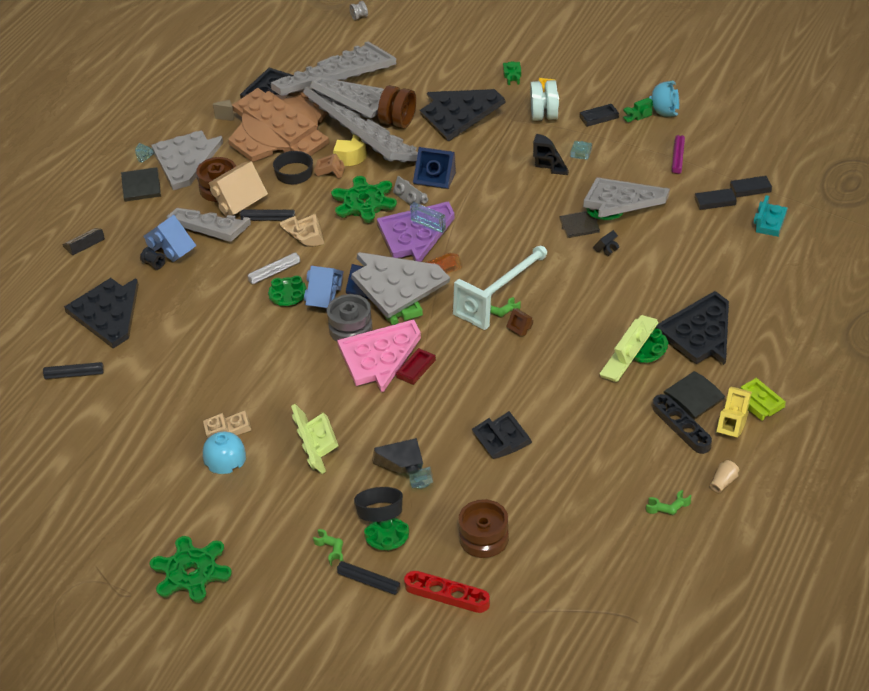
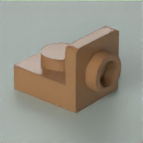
M335 153L318 159L314 172L317 176L333 171L337 178H341L345 166Z

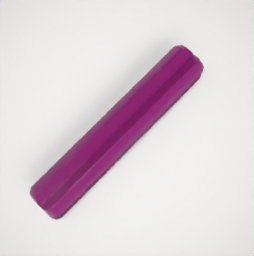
M683 135L675 136L672 172L674 174L682 172L685 137Z

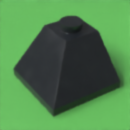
M417 438L374 448L372 461L375 465L400 474L406 472L407 475L419 472V469H422L423 460Z

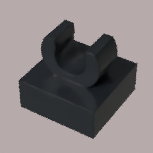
M612 230L602 237L593 248L597 253L603 250L606 256H610L613 253L610 247L614 251H617L619 248V244L614 241L618 235Z

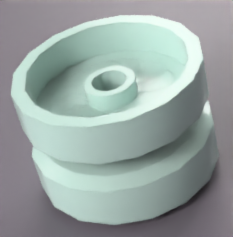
M556 80L546 81L545 92H543L540 81L530 82L533 121H541L543 119L544 109L546 110L548 120L558 119L559 95Z

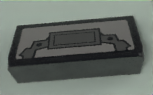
M94 228L62 245L73 256L105 239L104 233L101 228Z

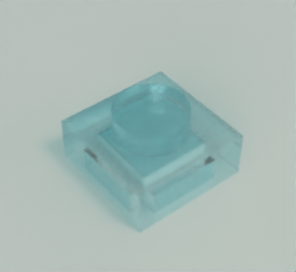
M574 141L571 149V158L588 160L592 151V143Z
M430 467L420 469L419 472L409 475L412 488H425L430 483H433V474Z

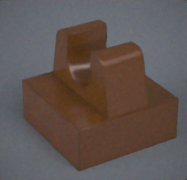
M516 308L512 310L506 327L520 336H525L527 330L531 329L534 321L531 316Z

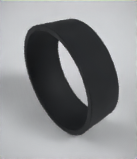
M288 151L280 154L273 162L278 180L285 184H299L308 180L312 175V157L302 151ZM291 163H301L309 167L298 174L279 172L283 166Z
M370 488L360 492L354 498L358 516L365 521H387L397 517L402 512L403 494L396 488ZM376 503H392L391 505L385 507H367L369 505Z

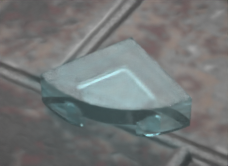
M139 143L136 146V157L141 163L154 154L153 149Z

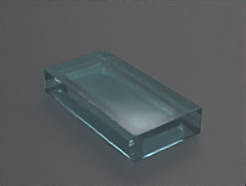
M415 202L410 205L412 221L441 233L446 230L444 214Z

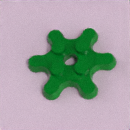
M356 176L353 178L354 186L352 188H335L331 191L334 200L344 202L335 208V213L340 218L350 214L353 216L361 215L364 222L371 223L374 221L375 213L380 212L381 209L393 210L397 205L395 198L385 196L386 193L391 191L392 183L390 181H382L377 185H370L366 182L364 176Z
M181 536L176 539L175 546L177 551L173 556H156L149 563L151 569L155 572L166 574L165 580L156 587L159 596L168 598L176 591L186 590L189 592L190 599L195 603L204 601L206 597L205 588L209 582H226L232 575V570L229 566L215 563V560L224 551V544L221 541H212L204 548H195L192 545L191 538L188 536ZM191 567L196 568L195 571L187 574L186 570L190 569Z

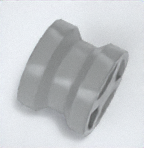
M360 1L356 5H349L353 20L368 16V10L364 1Z

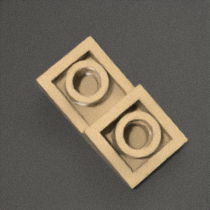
M246 411L227 418L221 413L203 421L208 438L217 432L227 431L239 435L251 431Z

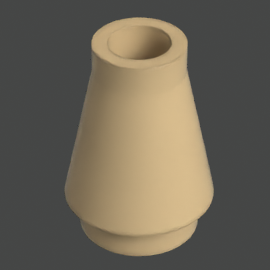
M729 460L720 463L710 488L717 493H721L725 487L738 477L739 467Z

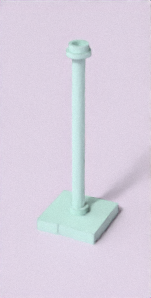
M536 246L533 249V254L484 291L461 279L455 281L453 315L486 330L490 326L491 295L536 260L545 259L547 255L546 248L544 246Z

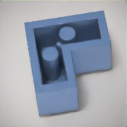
M172 215L143 236L146 244L154 252L162 247L164 254L172 262L196 246L175 215Z
M311 266L307 272L308 290L306 289L304 293L306 305L327 308L329 303L335 299L336 290L341 291L344 271Z

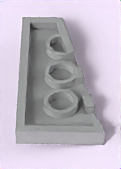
M176 208L167 216L168 219L175 215L183 228L230 242L251 225V219L247 217L239 220L235 219L233 215H227L224 218L217 217V213L211 212L202 215L200 211Z

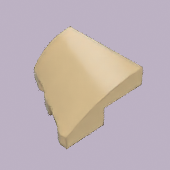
M316 214L299 221L294 216L280 222L284 230L305 245L318 246L325 244Z

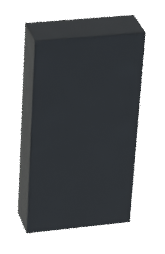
M607 104L582 111L579 117L588 127L618 119L619 112L613 104Z
M767 176L730 181V187L735 197L772 192V185Z
M732 188L695 193V200L699 210L733 206L737 202Z

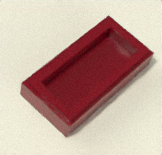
M418 348L396 372V378L414 385L436 361V355Z

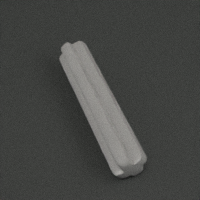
M292 253L247 275L248 280L251 284L262 281L298 264L300 257L297 253Z

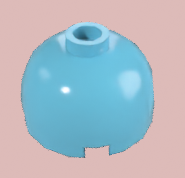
M674 81L658 84L653 89L652 96L649 97L653 100L654 110L664 117L678 115L675 109H679L678 89L674 90L673 85H676Z
M224 431L212 434L203 446L204 464L213 473L233 472L232 469L237 466L240 468L246 460V451L241 439L231 432Z

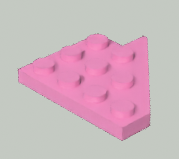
M410 320L340 339L337 342L355 385L358 386L376 381L380 391L384 392L396 375V372L401 368L421 339V333L415 320Z

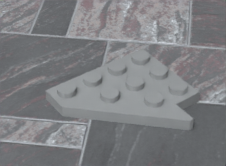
M321 77L313 80L310 86L316 93L326 95L332 101L346 105V108L356 110L366 118H373L378 115V104L384 90L383 88Z
M201 130L151 145L152 151L172 190L187 187L193 183L197 177L196 169L198 165L214 156L223 144V138L219 136L207 140Z
M597 177L584 199L583 207L590 210L598 209V217H605L664 204L669 197L670 189Z
M361 252L357 253V260L364 267L352 273L351 279L387 318L392 317L450 281V277L438 264Z

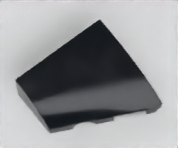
M536 134L533 141L535 167L551 169V174L568 175L569 170L553 142L544 135Z

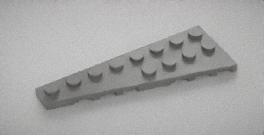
M367 41L362 47L355 46L353 51L345 50L341 56H331L318 62L316 67L308 66L304 72H294L293 77L287 76L271 82V89L279 95L285 96L291 92L303 91L305 87H310L312 81L319 77L345 80L347 77L360 76L362 73L389 68V66L396 65V58Z
M305 87L303 93L309 97L311 102L317 103L320 109L329 113L330 117L339 120L340 124L348 127L352 134L362 138V142L371 145L374 151L384 155V159L388 161L399 160L401 162L417 161L418 152H416L417 148L415 146L402 143L403 139L390 135L387 129L370 119L365 121L360 118L359 112L347 109L346 105L334 102L330 97L318 94L310 87Z

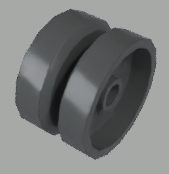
M354 294L341 295L329 303L327 316L329 333L333 340L337 341L373 331L370 303L364 297Z

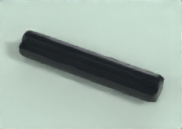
M243 209L240 212L241 220L247 217L251 221H284L296 216L293 209Z
M102 362L43 368L44 379L104 373Z
M341 561L337 566V573L394 595L400 590L399 581Z

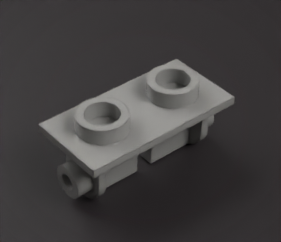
M397 176L393 190L394 194L415 209H418L419 204L427 203V194L416 189L409 181Z

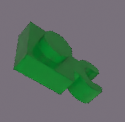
M511 61L503 63L504 78H507V84L511 85V81H516L517 85H519L521 77L520 62Z
M648 97L635 102L633 108L626 107L623 111L627 116H624L623 119L626 122H631L634 118L638 121L651 116L653 100Z

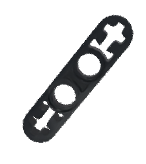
M664 394L654 397L653 411L688 446L700 454L708 453L711 450V436L671 397ZM678 415L681 418L674 420L670 418V416ZM692 428L694 431L685 432L683 429Z

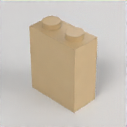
M252 161L244 162L209 182L210 191L216 197L219 209L225 216L234 215L268 195Z

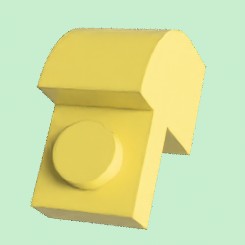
M353 135L351 141L337 140L333 153H336L339 159L343 161L344 166L357 165L367 157L366 143L362 142V138L357 135Z
M735 387L729 388L726 405L721 411L716 432L738 437L742 433L749 412L751 391Z

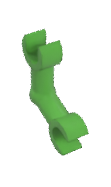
M512 297L508 299V304L501 308L491 306L490 314L503 317L513 309H520L521 301L515 304V298Z
M683 490L677 493V499L670 505L660 503L657 498L650 497L649 505H646V512L655 514L659 511L674 515L682 506L686 507L691 504V495L687 498H682Z
M318 529V534L322 538L313 537L314 544L317 546L325 544L333 546V552L328 556L330 566H332V562L335 559H340V562L344 561L343 554L341 553L342 539L328 536L325 530Z

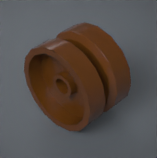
M392 85L386 86L378 104L379 121L384 124H394L397 127L407 128L412 122L416 110L415 91L406 88L400 89Z
M213 157L200 163L196 169L200 195L208 201L218 202L210 191L209 182L235 168L236 164L224 157Z
M483 499L470 502L462 508L459 514L460 544L463 550L475 557L490 558L500 554L506 548L509 542L508 513L501 504Z

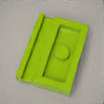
M757 378L740 388L752 392L748 410L761 421L766 416L770 417L785 408L786 401Z

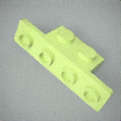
M641 315L638 319L634 320L615 347L614 354L600 372L602 378L615 382L619 381L657 326V319Z
M293 404L291 406L294 413L292 418L299 427L297 432L304 441L302 446L305 452L309 455L307 461L312 469H317L323 474L326 470L321 457L338 447L328 416L322 413L308 422L306 414L296 404Z

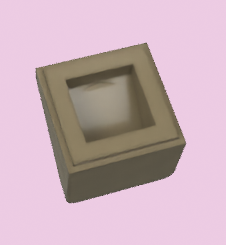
M230 100L213 103L215 119L234 120Z

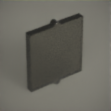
M587 211L559 216L562 230L565 231L567 238L600 233L597 219L590 216Z

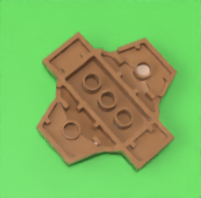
M257 88L232 104L233 111L242 117V123L228 139L229 145L252 162L273 155L275 150H284V153L288 151H302L312 156L329 144V138L318 131V122H321L328 112L320 109L317 103L311 102L303 91H295L282 96L274 95L270 91L265 93Z

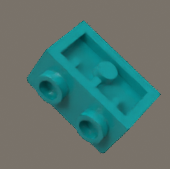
M766 195L764 201L759 203V213H756L754 217L756 233L779 237L788 207L769 204L770 196Z

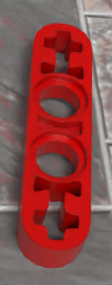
M410 571L404 577L405 589L411 594L476 613L485 612L490 607L489 593L483 589L420 571ZM435 585H439L442 587V589L438 592L430 590V588ZM457 591L462 592L464 594L460 598H455L452 596V594Z

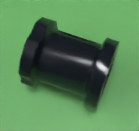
M146 247L140 254V261L145 264L148 263L154 269L159 270L164 266L166 257L164 254L156 253L152 248Z

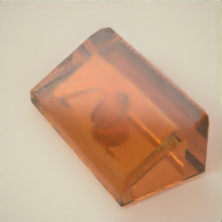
M448 253L425 262L438 264L446 274L462 268L460 257L455 253Z

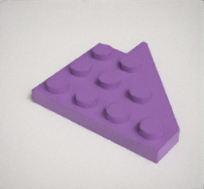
M448 201L377 218V225L393 258L412 255L415 261L421 262L455 219V214Z

